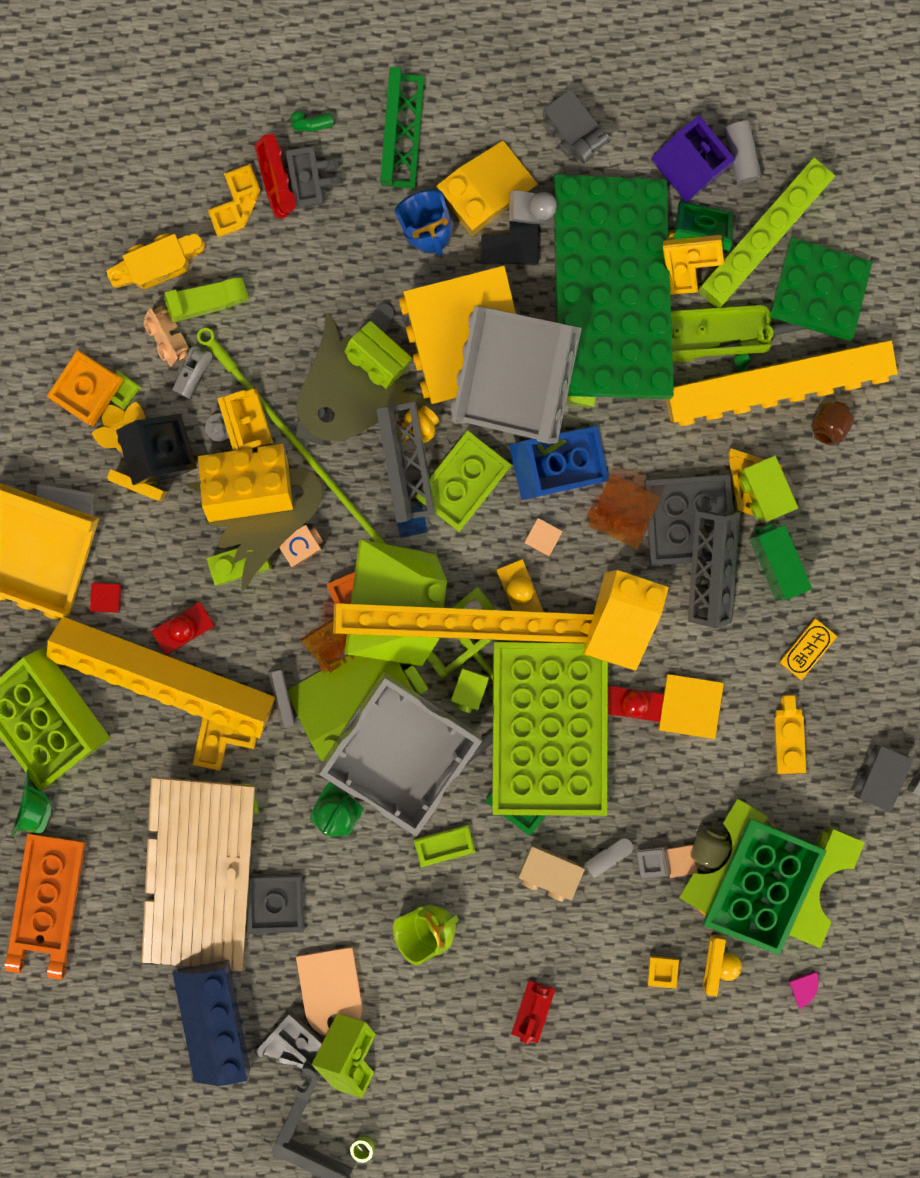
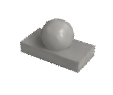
M516 190L510 192L509 221L554 226L557 201L552 194Z

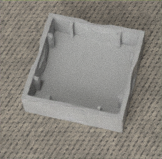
M383 671L320 764L319 775L352 796L370 803L382 815L413 835L418 836L439 805L446 788L461 773L481 744L482 739L478 732Z

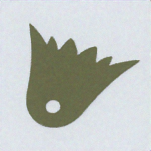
M326 314L324 331L314 363L297 400L299 420L309 433L326 441H342L354 437L379 423L376 410L378 408L415 401L417 406L430 403L429 398L424 399L423 395L403 393L409 386L408 383H393L388 389H385L382 385L374 384L363 368L353 365L348 360L347 354L344 351L351 339L350 335H346L340 341L334 319L329 314ZM322 407L332 409L335 414L333 421L323 422L318 417L319 409ZM408 409L398 410V411H395V412H396V414H398V413L403 412V411H406V410H408Z
M304 468L289 470L291 486L299 485L303 488L302 497L296 500L292 499L293 510L214 522L205 520V524L211 526H228L219 541V548L241 544L235 554L234 563L246 558L242 574V591L249 585L268 558L318 510L322 501V486L315 474ZM201 482L184 484L201 493Z

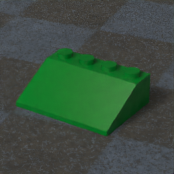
M749 818L702 924L780 956L827 850L814 841Z

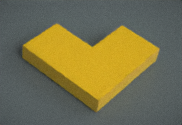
M721 235L663 241L665 264L667 269L670 270V295L698 292L699 285L696 268L724 265Z
M202 718L192 765L221 771L227 743L255 749L257 738L244 735L238 730L221 726L209 719Z

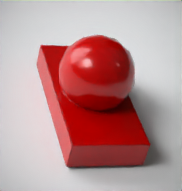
M199 602L151 632L164 654L168 655L215 627V624L203 604Z
M608 686L609 715L660 722L664 694Z

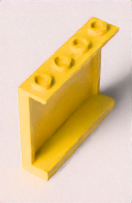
M501 265L418 288L403 290V297L398 298L402 315L408 314L410 325L406 326L409 343L415 342L417 353L413 354L414 364L417 371L422 370L424 381L420 382L424 399L429 398L431 404L454 399L457 396V376L463 366L464 357L462 351L464 343L468 340L470 331L468 320L470 314L474 311V306L516 314L505 266Z
M0 483V600L9 599L15 601L18 607L27 610L35 608L43 611L44 616L52 619H60L67 616L76 597L99 518Z

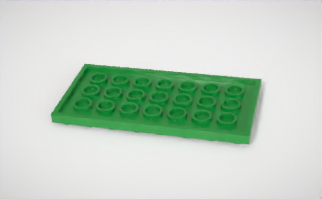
M555 174L553 178V196L557 201V210L554 215L556 322L582 328L568 396L672 399L674 392L670 270L666 267L663 241L668 238L667 180Z

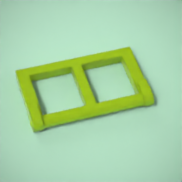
M479 587L452 607L454 609H462L472 600L476 599L484 610H496ZM461 639L468 650L447 667L433 650L427 659L437 673L445 679L451 672L492 640L481 639L474 644L471 639Z

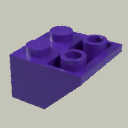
M698 115L678 131L651 158V161L687 203L730 169L735 158L701 116Z

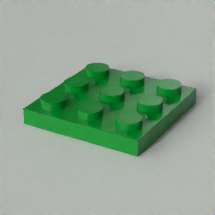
M791 237L769 317L851 341L855 334L872 261Z

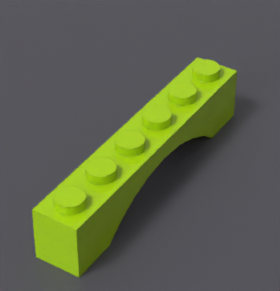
M814 157L725 258L724 265L718 266L704 282L698 293L715 308H721L828 186L835 175Z

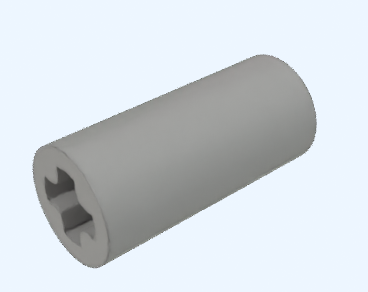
M740 121L726 126L724 129L729 151L735 158L732 165L737 184L740 185L761 179L762 175L750 122Z

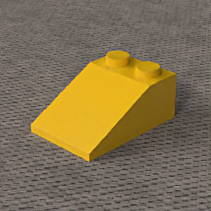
M501 141L458 168L437 185V190L442 192L447 207L471 237H473L509 208L510 192L514 190L530 192L538 183L507 144Z
M619 570L605 572L583 654L636 671L662 615L669 587Z

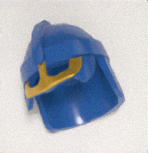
M428 189L403 199L396 206L395 214L407 242L421 252L436 253L437 257L442 255V249L449 243L454 228L453 220L448 212L442 192L437 189Z

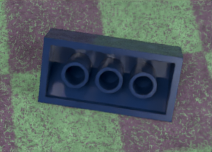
M229 960L173 970L172 973L194 1082L223 1086L247 1081L250 1066Z

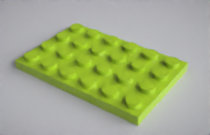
M493 643L492 815L607 816L608 662L584 655L586 643Z

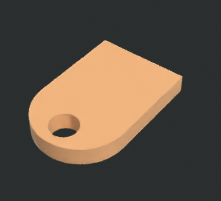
M353 946L297 955L296 960L305 1014L311 1027L318 1033L326 1036L330 1029L328 1018L333 1014H342L360 1020L362 999Z

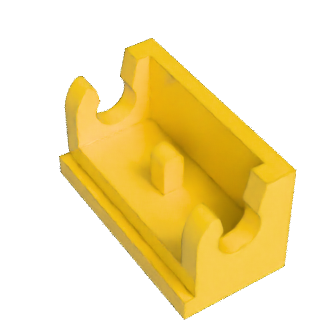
M257 389L242 390L217 399L233 451L249 448L254 450L257 447L273 443Z

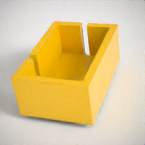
M283 444L257 447L258 452L253 453L252 448L198 456L202 508L208 522L293 510L289 465Z

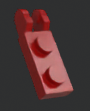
M266 134L258 140L254 147L272 212L278 219H283L295 209V196L288 190L289 179L286 171L283 169L281 161L282 151L280 145L276 142L275 134Z

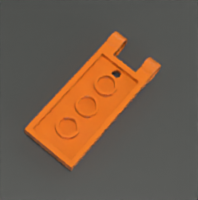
M36 833L27 834L8 953L5 961V971L20 974L24 966V961H21V959H25V950L51 954L47 977L57 980L64 979L66 968L63 966H67V954L86 841ZM42 935L44 942H38L37 936Z

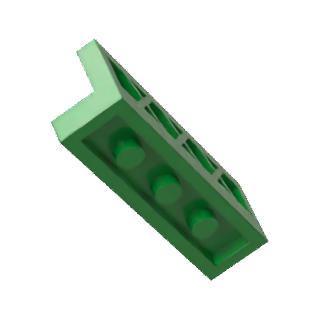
M390 67L380 182L383 187L415 189L424 76L402 74L401 68ZM401 81L418 83L417 93L409 100L401 93ZM401 98L405 103L399 108ZM415 100H416V109L411 105V103L414 102ZM406 107H409L415 114V121L405 128L398 120V116ZM399 126L402 132L397 135V128ZM414 127V136L412 137L409 131ZM406 134L412 141L413 148L406 155L402 156L396 148V142ZM395 153H396L397 156L400 158V160L397 161L396 163H395ZM412 155V160H411V165H410L406 159L409 158V157ZM404 163L411 171L410 182L393 180L394 169Z

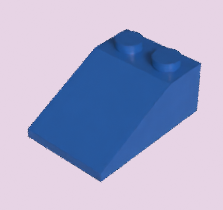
M598 426L560 433L558 441L564 439L566 443L545 455L540 454L537 445L541 444L546 450L553 444L538 442L537 439H529L509 445L521 500L610 481Z

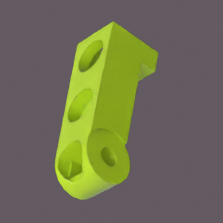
M232 278L223 282L191 289L167 291L164 294V300L171 323L231 308V306L247 302L249 296L243 278Z

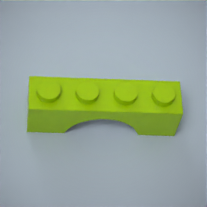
M737 799L723 822L732 839V853L728 862L721 869L710 874L693 873L679 898L707 914L749 818L767 824L768 816Z
M829 826L826 832L822 830L817 838L816 843L827 851L789 933L790 936L818 948L822 947L832 923L824 914L820 905L821 887L831 874L843 869H854L865 844L860 839Z

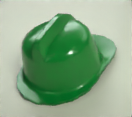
M29 769L26 771L21 806L13 825L12 837L16 831L42 833L51 814V804L46 794L28 785Z
M329 782L312 810L310 821L325 836L348 837L359 820L364 807L353 800L349 793L343 792L332 782Z

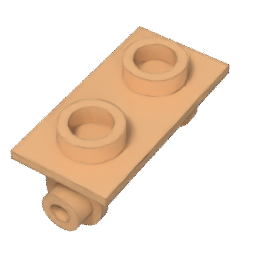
M164 306L156 308L154 312L152 308L148 309L144 317V327L147 333L156 339L160 358L163 361L167 360L170 367L175 364L178 358L180 361L185 360L190 348L181 332L173 336L169 333L176 330L178 326L176 323H171L168 310Z

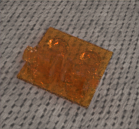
M610 474L596 507H591L587 514V517L590 518L587 526L638 549L661 497Z
M334 617L319 628L311 630L308 635L300 639L317 660L323 673L327 671L331 673L342 665L337 657L338 655L344 663H347L342 653L345 651L347 634H333Z

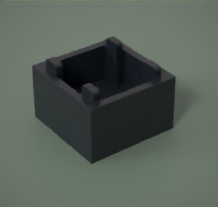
M181 414L135 420L116 430L132 485L175 478L197 469Z

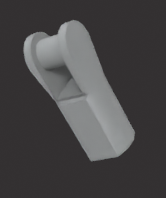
M192 346L172 390L190 399L202 374L211 363L212 353L209 351L202 352L200 347Z
M621 838L608 846L607 849H603L585 861L584 864L593 878L615 865L616 862L628 856L633 850V844L629 839Z

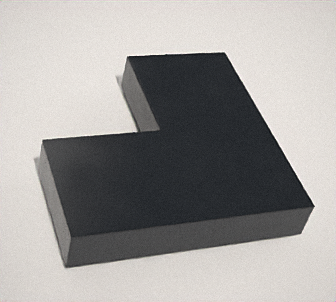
M509 221V235H481V264L537 265L538 224Z

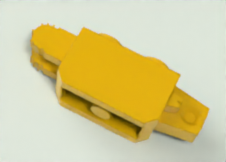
M165 233L157 236L154 242L149 245L139 244L129 248L128 253L122 255L124 260L106 272L114 288L136 284L138 287L146 290L186 273L189 268L188 259L201 254L205 250V243L198 234L193 233L190 236L186 235L178 239L175 234Z

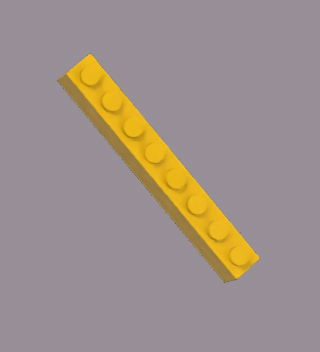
M883 340L673 386L674 396L672 399H666L670 421L678 422L679 426L694 424L695 418L706 416V420L722 418V412L733 410L734 414L750 412V406L761 404L762 408L774 407L779 405L778 400L789 398V402L805 400L806 394L816 392L817 396L833 394V388L844 386L845 390L861 388V382L872 380V384L888 382L889 376L898 374L892 340Z
M66 617L60 619L47 644L46 658L57 664L66 665L79 670L83 674L106 680L112 685L127 688L136 694L156 699L165 705H172L187 711L191 715H198L209 719L218 725L238 730L247 736L260 739L272 713L276 698L272 695Z

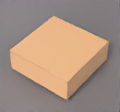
M537 518L524 543L550 556L563 531Z
M692 844L667 848L671 871L670 878L698 873L696 862L691 858Z

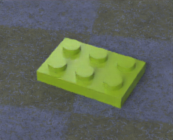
M467 430L430 477L436 515L460 532L512 465ZM417 493L415 498L427 507L426 499Z

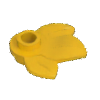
M134 402L124 411L108 404L102 413L104 427H100L92 432L95 441L104 448H116L119 452L123 453L116 430L135 420L146 419L142 407L137 402Z

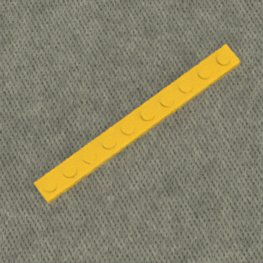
M336 603L334 604L333 634L586 643L593 614Z

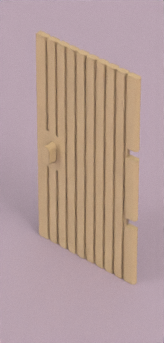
M151 777L148 830L158 831V838L148 837L145 893L155 894L154 900H144L142 963L194 967L229 960L231 970L243 971L255 785Z

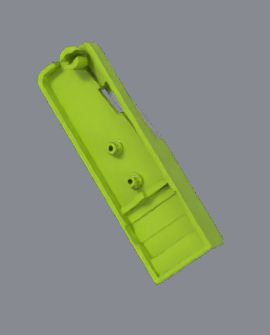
M763 305L671 311L672 362H694L725 355L764 353L769 351L772 344L771 338L774 335L773 328L770 326L769 309ZM740 340L739 343L720 347V344Z

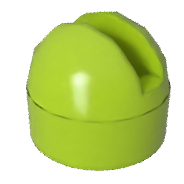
M361 1136L355 1139L350 1149L352 1157L358 1162L370 1160L375 1150L374 1142L368 1136ZM362 1144H364L369 1149V1152H367V1150Z

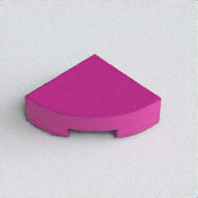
M813 971L788 980L798 1008L801 1009L808 1005L815 997L818 989L817 972Z

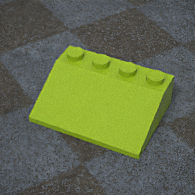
M45 647L23 657L0 677V738L26 772L29 769V778L39 791L45 789L111 739L58 665L46 658L47 650Z
M348 655L287 690L298 718L321 761L324 760L383 671L415 691L400 663Z

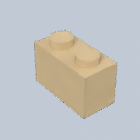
M531 843L518 877L523 880L521 884L536 891L540 887L549 891L548 896L563 902L566 898L572 901L585 868L577 862Z

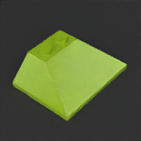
M362 539L359 540L351 604L444 608L447 579L436 554ZM347 634L344 654L423 666L440 638Z

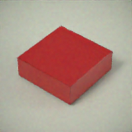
M91 583L90 611L120 613L121 585Z

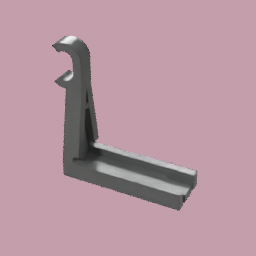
M303 1065V1073L310 1075L312 1080L305 1089L300 1088L299 1085L293 1086L292 1092L297 1098L276 1139L271 1154L321 1178H351L350 1174L353 1168L291 1139L319 1077L318 1071L313 1066Z

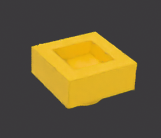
M649 955L647 985L676 989L679 959Z

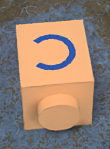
M304 525L294 532L279 548L291 567L295 568L322 551L323 549L319 544L324 541L315 527L310 530L307 525Z

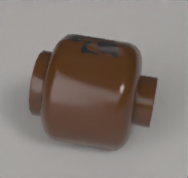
M842 402L825 403L820 407L811 423L814 437L826 445L840 443L844 441L851 429L854 418L846 404Z

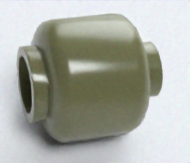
M706 828V831L699 832L696 835L691 850V858L697 863L696 867L698 869L713 873L714 869L719 870L727 863L732 849L731 842L727 839V834L716 829Z

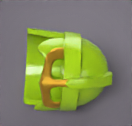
M430 904L423 905L394 921L393 936L395 943L408 962L413 965H420L432 957L444 953L451 947L456 934V923L459 919L457 914L452 916L450 912L442 907Z

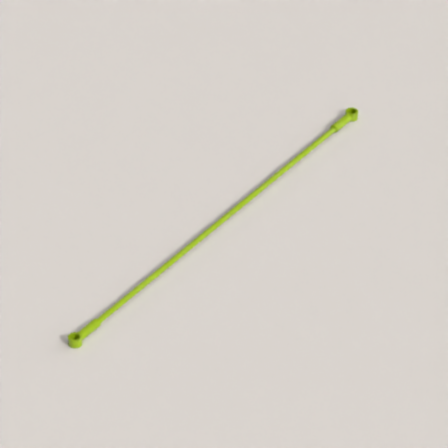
M209 328L200 329L197 333L198 341L209 348L229 373L232 372L247 391L254 389L238 370V365L217 342L213 331ZM204 332L211 334V339L208 342L201 340ZM259 394L263 410L372 539L377 543L386 544ZM457 638L462 643V645L468 650V648L464 645L461 639ZM478 652L475 653L473 658L493 680V669Z

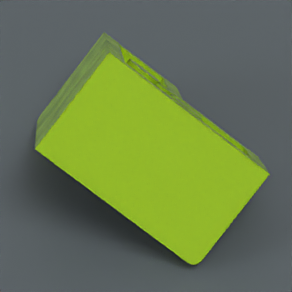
M337 1014L312 1066L334 1089L363 1098L374 1075V1071L366 1064L364 1059L376 1034L365 1021Z

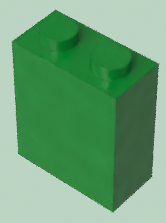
M775 523L754 530L756 536L749 540L775 600L786 601L812 590V586L786 526L777 527Z

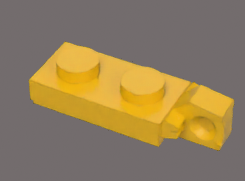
M782 695V710H775L774 717L776 773H806L804 716H802V709H796L795 695Z

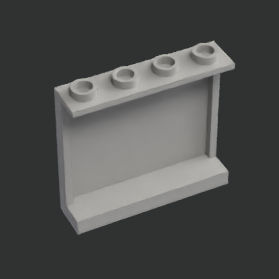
M474 306V311L470 314L468 320L470 328L468 340L464 343L462 351L464 357L463 366L457 376V396L451 405L452 421L465 422L529 437L547 444L558 443L582 328Z

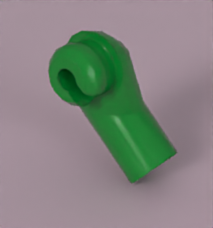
M297 111L290 116L291 126L297 132L319 131L333 127V118L330 113L305 118L304 112Z

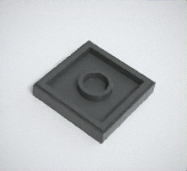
M302 874L249 876L246 918L247 934L304 932Z

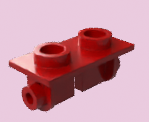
M528 980L511 1035L520 1037V1041L526 1044H530L531 1041L539 1042L556 990L555 988Z

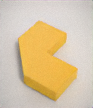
M251 164L224 173L234 200L208 210L218 238L245 228L258 200L261 190Z

